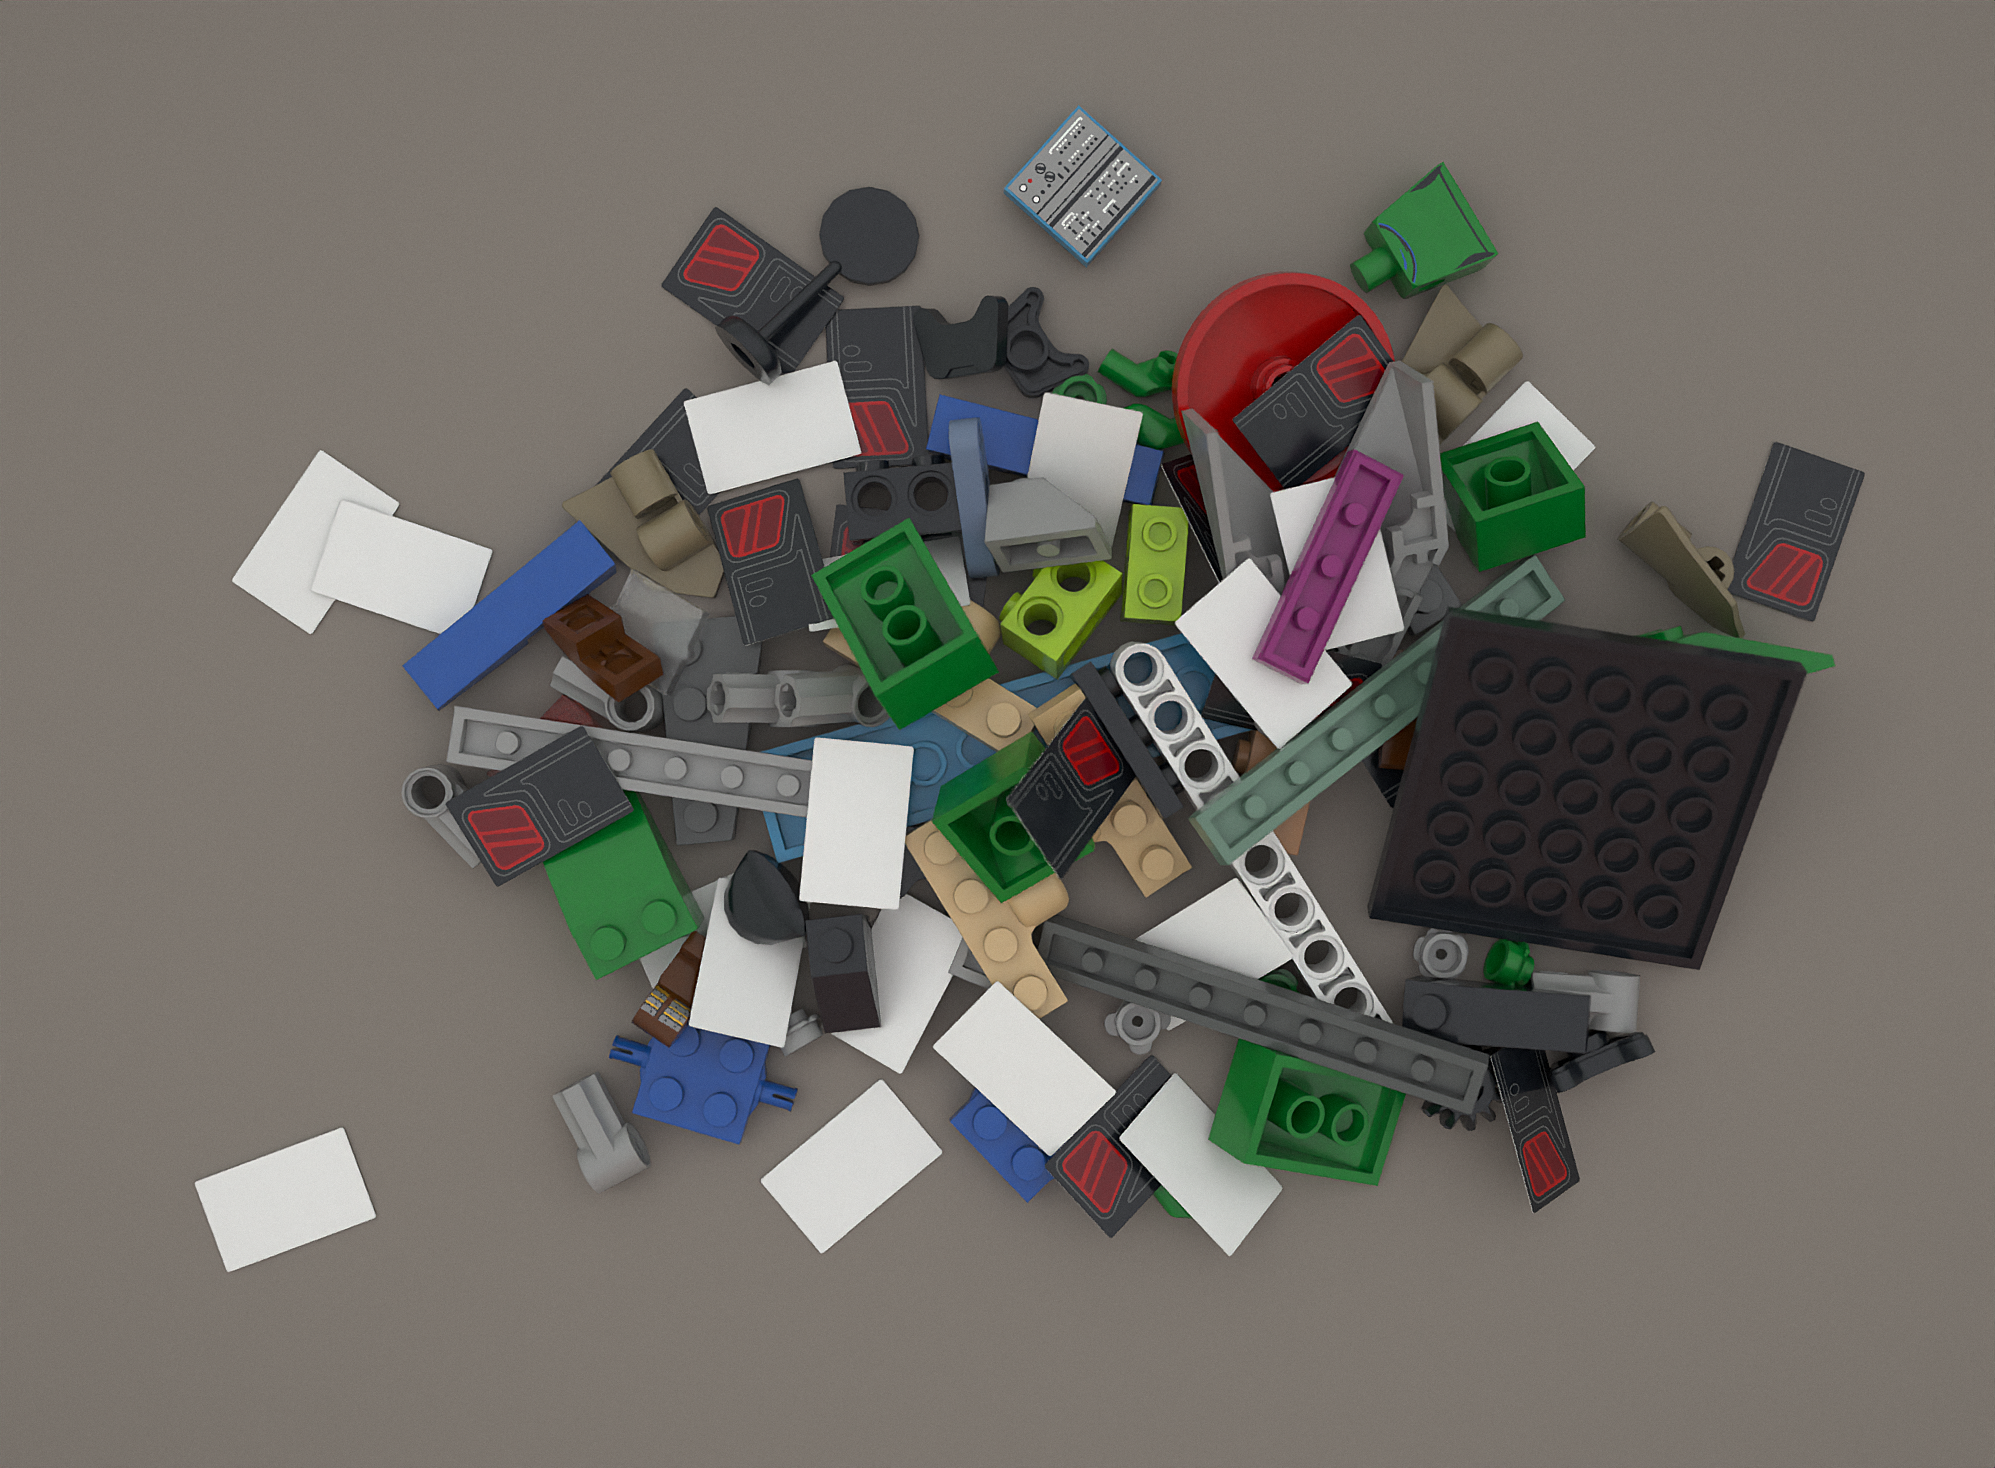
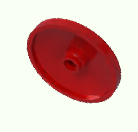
M1294 271L1272 272L1251 277L1221 293L1208 304L1191 325L1181 344L1174 366L1172 379L1173 411L1179 432L1189 452L1192 454L1182 411L1194 409L1273 492L1285 490L1233 422V418L1357 315L1364 319L1391 359L1395 361L1388 335L1373 310L1354 292L1337 282L1317 275ZM1348 447L1300 486L1334 478Z

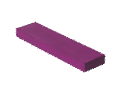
M1356 449L1347 452L1252 657L1253 660L1300 684H1309L1404 477L1403 474Z

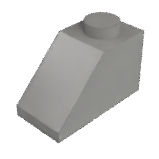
M1044 477L1036 479L1020 478L1008 483L989 485L985 544L1003 573L1112 559V548L1096 517Z

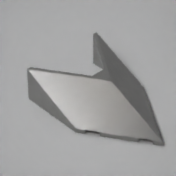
M1400 360L1388 363L1345 456L1348 451L1356 449L1404 475L1380 527L1404 630L1329 649V651L1381 663L1382 667L1393 659L1423 599L1419 593L1433 565H1440L1449 547L1433 381ZM1194 409L1182 411L1223 580L1246 559L1250 558L1281 596L1290 575L1270 497L1273 491ZM1341 462V464H1340V466H1339V468H1338V470H1337V472H1336L1334 478L1336 477V475H1337V473H1338V471H1339V469H1340V467H1341V465H1342V462Z

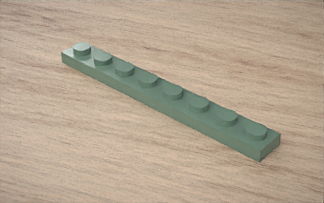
M1531 555L1524 557L1460 608L1540 621L1566 600L1537 556ZM1443 621L1304 727L1281 749L1277 748L1188 817V820L1219 865H1230L1418 717Z

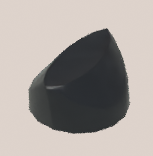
M749 850L739 863L724 892V911L733 929L741 937L755 944L773 945L805 936V920H809L807 901H800V884L793 874L770 855L757 850Z

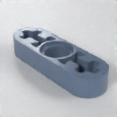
M979 417L950 420L949 445L968 574L970 579L999 576L1000 567L985 544L990 479L981 420Z

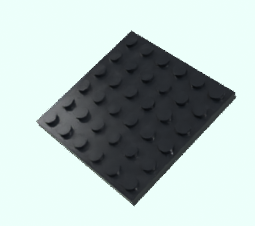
M1447 606L1368 902L1369 918L1700 970L1807 675L1806 669L1799 661Z

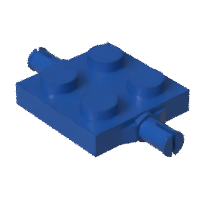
M689 1025L670 1048L655 1038H652L648 1045L616 1035L612 1046L629 1050L633 1053L613 1048L609 1054L610 1059H617L641 1067V1085L633 1107V1114L738 1145L742 1142L749 1116L758 1106L759 1102L791 1112L794 1101L776 1096L774 1093L795 1099L798 1088H791L766 1080V1060L771 1045L690 1027Z
M974 1087L969 1100L949 1118V1121L1028 1203L1049 1181L1055 1179L1045 1168V1164L1056 1152L1052 1156L1046 1154Z

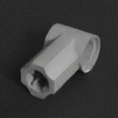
M566 654L561 657L553 672V679L550 684L552 688L609 719L619 729L647 732L658 727L664 720L662 692L654 685L648 684L638 690L647 700V711L642 719L633 722L625 712L627 698L618 703L592 682Z
M844 664L828 672L784 674L783 680L776 684L774 704L778 708L780 721L788 726L856 721L866 727H876L883 724L890 717L874 695L861 668L853 664Z
M777 670L768 671V675L753 673L713 674L711 685L707 688V709L711 712L713 723H768V727H819V724L803 726L785 725L780 721L778 708L774 704L776 684L783 680L784 674L819 671Z
M434 764L415 770L403 782L401 791L403 803L411 813L418 817H423L472 869L476 868L481 861L446 806L447 801L468 790L464 785V779L456 769L445 764ZM427 776L436 777L445 787V798L440 805L430 803L423 795L422 786Z
M1539 970L1533 971L1530 979L1523 986L1591 995L1589 1029L1617 1033L1636 1032L1640 975L1607 970H1588V975Z
M598 1071L578 1080L552 1096L579 1147L577 1149V1159L580 1168L594 1191L602 1193L651 1167L650 1155L641 1135L630 1122L625 1123Z

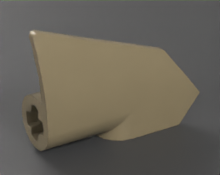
M1446 284L1439 290L1402 360L1403 363L1433 381L1439 445L1483 402L1482 398L1523 358L1520 347L1508 333L1492 323H1487L1482 327Z
M654 449L643 451L625 460L610 472L611 478L562 503V508L575 520H580L592 535L653 590L716 598L725 574L718 547L689 501L686 499L682 500Z
M1653 501L1648 503L1628 523L1619 535L1618 540L1664 577L1673 594L1713 628L1732 637L1742 639L1745 631L1740 620L1737 601L1727 590L1734 578V566L1731 558L1726 552L1717 547L1705 546L1696 549L1690 541L1692 533L1677 522L1668 507H1659Z

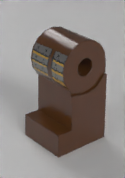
M696 930L691 932L683 943L679 952L663 972L657 985L643 1002L631 1022L668 1048L676 1042L689 1025L706 937Z

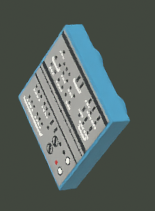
M1078 105L1006 185L1004 194L1087 268L1158 189L1162 179Z

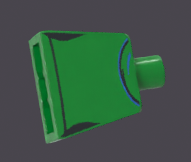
M1442 162L1372 221L1364 235L1373 251L1351 263L1350 268L1354 279L1365 293L1391 280L1398 294L1403 299H1407L1475 273L1486 267L1499 253L1445 163Z

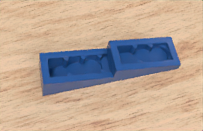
M939 394L926 447L931 454L944 455L946 460H951L949 421L979 417L983 429L988 469L1023 477L1028 476L1039 419ZM1136 444L1123 502L1141 505L1153 504L1161 464L1165 455L1163 451Z
M579 520L402 666L438 711H440L528 645V639L544 628L542 620L589 594L616 574V565Z

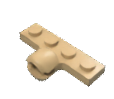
M970 600V605L961 607L988 653H990L1001 636L999 621L986 609ZM839 627L831 628L823 640L824 645L860 667ZM989 678L932 711V713L995 752L1000 751L1029 732H1034L1036 728L1027 715L1035 710L1036 707Z
M1076 683L1027 714L1047 746L1086 698ZM1135 777L1092 838L1094 843L1107 841L1112 845L1146 898L1191 869L1192 866Z
M932 819L907 833L905 837L907 848L990 983L993 985L996 981L1000 982L1038 1019L1068 1001L1034 946L1031 937L1032 932L1038 925L1061 912L1068 905L1069 897L1067 890L1057 874H1052L1001 903L932 823Z

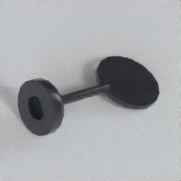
M873 187L852 189L834 199L823 215L819 233L823 256L829 264L759 331L742 318L734 315L725 317L715 327L724 345L752 375L767 385H770L782 372L780 358L768 341L838 274L850 282L872 286L889 283L905 273L916 256L919 232L916 218L903 200L887 190Z

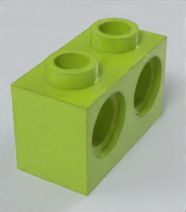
M1133 504L1128 511L1121 622L1175 626V622L1182 616L1189 521L1182 508Z
M1103 560L1034 569L1032 573L1034 581L1022 595L1019 592L1013 594L1000 613L999 620L1002 621L1000 626L1003 644L1058 680L1122 595V573ZM1070 577H1079L1088 583L1084 589L1076 592L1067 591L1060 586L1065 579ZM1036 620H1048L1056 626L1052 632L1041 636L1034 635L1027 630V627Z

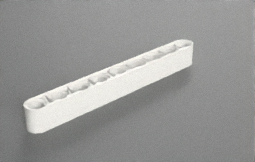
M1128 642L1121 645L1113 654L1110 662V672L1122 689L1123 696L1149 731L1154 740V745L1165 762H1168L1185 789L1184 793L1197 811L1240 777L1160 651L1143 642ZM1145 652L1152 661V672L1145 681L1130 683L1124 675L1125 661L1131 654ZM1166 701H1176L1182 710V719L1179 725L1169 731L1159 730L1154 722V713L1157 707ZM1197 749L1208 750L1212 758L1210 770L1199 778L1188 777L1184 769L1187 756ZM1273 831L1252 846L1266 845L1269 847L1270 860L1264 869L1257 872L1246 870L1245 857L1249 850L1230 864L1246 891L1294 955V958L1290 961L1313 998L1334 1004L1337 993L1347 987H1355L1357 989V999L1355 1004L1349 1008L1350 1010L1393 1023ZM1286 893H1297L1300 899L1297 911L1287 918L1276 917L1274 910L1277 900ZM1326 940L1329 945L1326 958L1317 964L1305 963L1304 953L1306 948L1312 942Z

